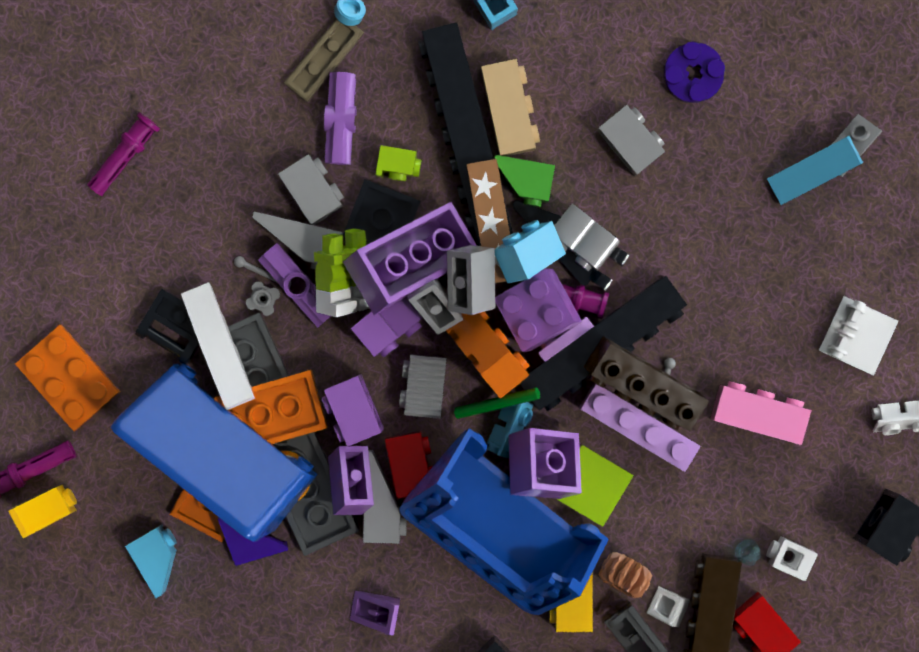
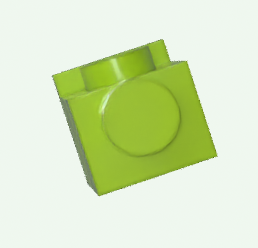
M380 145L376 177L383 178L384 173H389L388 179L406 181L407 176L419 177L422 160L416 159V151Z

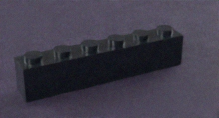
M663 276L595 324L594 327L549 360L542 362L528 372L529 376L520 385L524 390L537 387L540 391V399L534 400L533 403L539 411L543 408L549 411L561 402L559 396L568 390L573 394L586 384L583 379L589 376L590 373L584 368V365L603 336L632 352L635 349L632 344L641 338L647 341L659 332L657 326L667 320L671 324L684 315L681 309L687 306V304L668 277Z

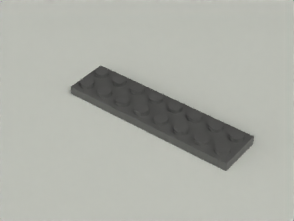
M261 312L228 326L251 387L289 376ZM313 432L272 444L279 451H291L307 459L314 466L312 470L318 474L312 481L306 495L297 501L286 516L303 555L306 556L359 532L360 529L353 515H333L329 463L316 433Z

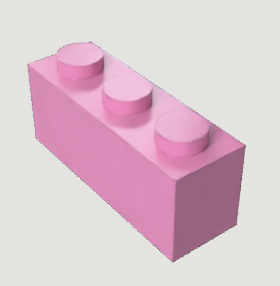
M729 381L728 386H719L711 420L802 445L811 410L803 408V401L787 397L785 403L774 400V393L758 389L755 395L745 392V385Z

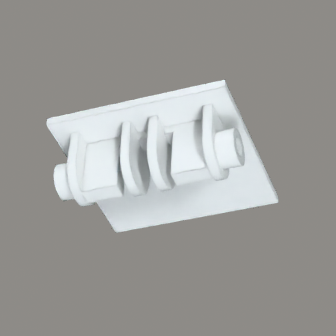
M843 296L819 351L874 376L898 324V320L867 307L863 302Z

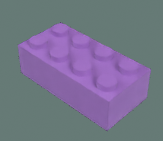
M449 202L356 250L343 263L373 315L407 298L409 294L429 282L447 276V250L477 245L452 202Z

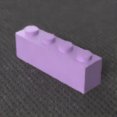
M593 383L579 406L584 412L686 472L701 447Z

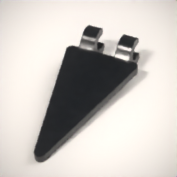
M521 201L513 203L514 209L526 223L538 220L540 224L552 221L555 225L562 217L534 206L525 205ZM616 247L609 258L623 267L630 255ZM569 249L566 250L564 256L559 258L581 285L586 286L592 281L606 291L613 281L605 274L593 268L589 271L585 270L574 261L577 255Z

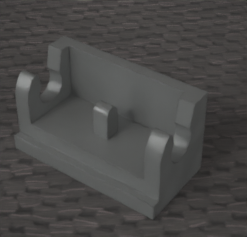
M630 601L604 621L627 652H668Z

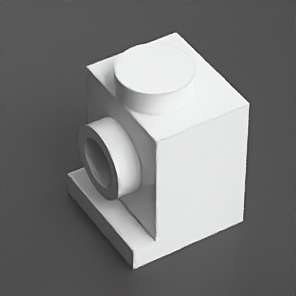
M780 536L778 542L775 540L771 542L766 554L770 558L768 563L772 567L803 581H806L818 555L813 550ZM786 551L793 552V558L790 561H784L783 559Z

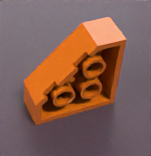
M486 312L474 315L461 313L464 320L446 331L501 399L529 376L526 369L530 365L518 351L512 354L505 346L510 341L498 327L494 331L486 322L490 318Z

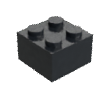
M885 489L853 539L897 566L900 561L904 562L909 557L912 551L911 544L916 536L919 537V506L902 495Z

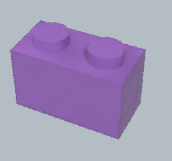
M339 446L328 456L333 515H362L374 505L368 446Z

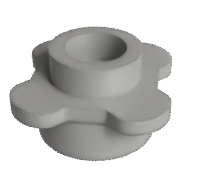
M255 282L252 285L253 292L251 297L246 300L247 308L262 311L265 316L272 315L274 312L273 306L276 299L280 297V291L277 288L270 289L265 287L262 282ZM261 296L266 297V300L264 302L260 300Z

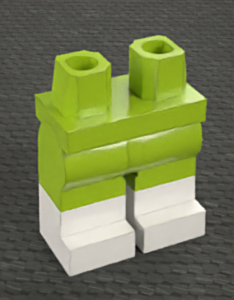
M345 230L344 246L343 235H322V251L314 252V261L317 262L315 270L317 313L340 317L370 309L343 263L356 250L366 246L365 230Z

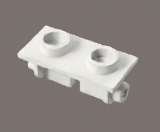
M919 401L905 402V413H901L899 403L878 404L877 408H872L873 420H878L873 433L883 432V435H894L904 429H913V432H919Z

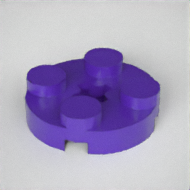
M688 42L676 48L668 57L664 66L666 86L669 92L680 101L699 103L708 100L718 92L723 83L725 65L719 54L710 46L703 43ZM697 65L701 68L699 73L702 77L700 80L694 78L691 81L687 78L689 72L686 69L688 66L694 68Z

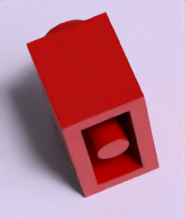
M421 431L387 437L385 439L397 499L407 497L433 467L428 466L426 456L432 454L429 437H423Z
M759 592L755 593L735 610L733 627L743 639L747 635L755 643L751 647L754 652H790L801 643Z

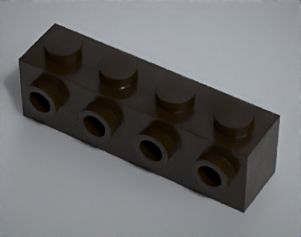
M604 336L584 365V368L591 374L589 379L602 388H605L606 384L615 389L613 392L615 395L627 402L631 398L640 403L638 407L651 416H654L655 413L660 414L664 417L662 421L675 430L682 427L690 432L709 403L700 392Z

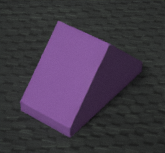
M355 591L350 620L387 635H394L401 599Z

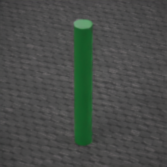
M535 387L507 394L501 399L495 397L455 407L454 414L457 419L538 400L540 399V391Z

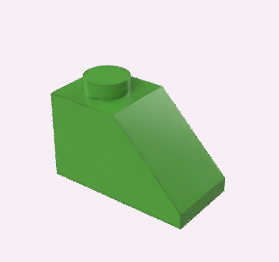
M495 155L500 173L516 196L524 199L523 204L541 207L542 202H549L555 165Z

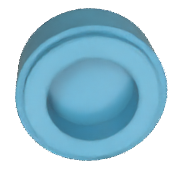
M338 0L334 7L335 17L347 26L358 25L366 12L365 5L361 0Z

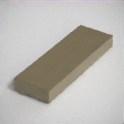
M336 18L284 84L308 103L328 79L330 72L337 68L364 35V32L356 25H344Z

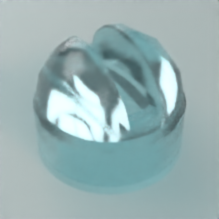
M746 539L735 548V555L744 565L753 566L757 560L761 559L760 547L753 539Z

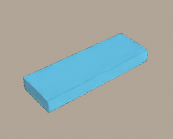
M847 136L767 178L780 205L862 164L863 161L850 136Z

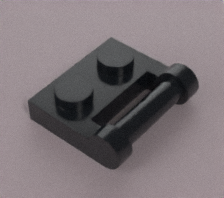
M161 289L138 326L135 335L141 339L146 337L179 357V362L188 365L200 344L184 301L167 290ZM154 321L160 322L188 339L189 343L187 346L180 345L152 328Z

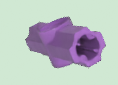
M330 72L328 105L326 104L324 114V131L326 132L324 158L326 164L351 165L352 138L356 130L354 121L357 114L356 106H354L356 74Z
M278 243L258 259L284 289L286 295L293 299L317 328L331 317L316 312V286ZM294 277H301L306 283V288L301 294H296L290 289L289 284Z

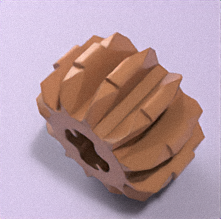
M618 552L609 554L602 563L598 574L604 583L633 598L642 597L650 586L652 574L648 568Z

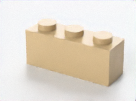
M517 59L481 66L499 155L507 157L534 151L536 149L535 143L540 142L537 125H531L529 114L534 113L531 96L524 95L522 84L527 83L524 65L518 67Z

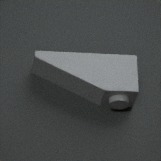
M253 212V218L304 261L311 262V269L316 270L317 262L314 261V252L322 251V235H343V232Z
M368 450L374 505L364 513L363 543L399 544L401 536H406L407 520L401 518L400 506L374 451Z

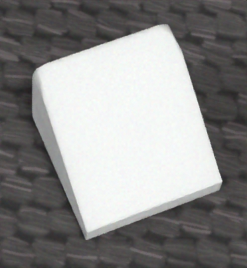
M658 586L646 613L672 627H679L690 600Z

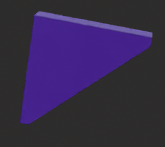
M218 517V522L235 566L288 551L287 541H280L268 535L256 542L250 541Z

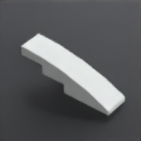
M208 282L181 293L198 342L226 410L255 399L239 352L232 340L226 320L221 313L210 283Z

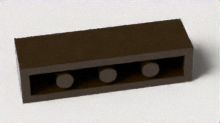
M702 553V559L696 560L694 578H699L697 590H692L690 608H694L693 620L688 619L686 625V638H690L689 649H684L683 652H729L742 562L738 558Z

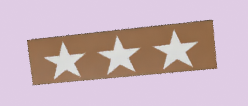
M497 159L467 164L480 244L482 247L497 248L503 244L502 239L510 235ZM495 256V283L505 282L506 279Z

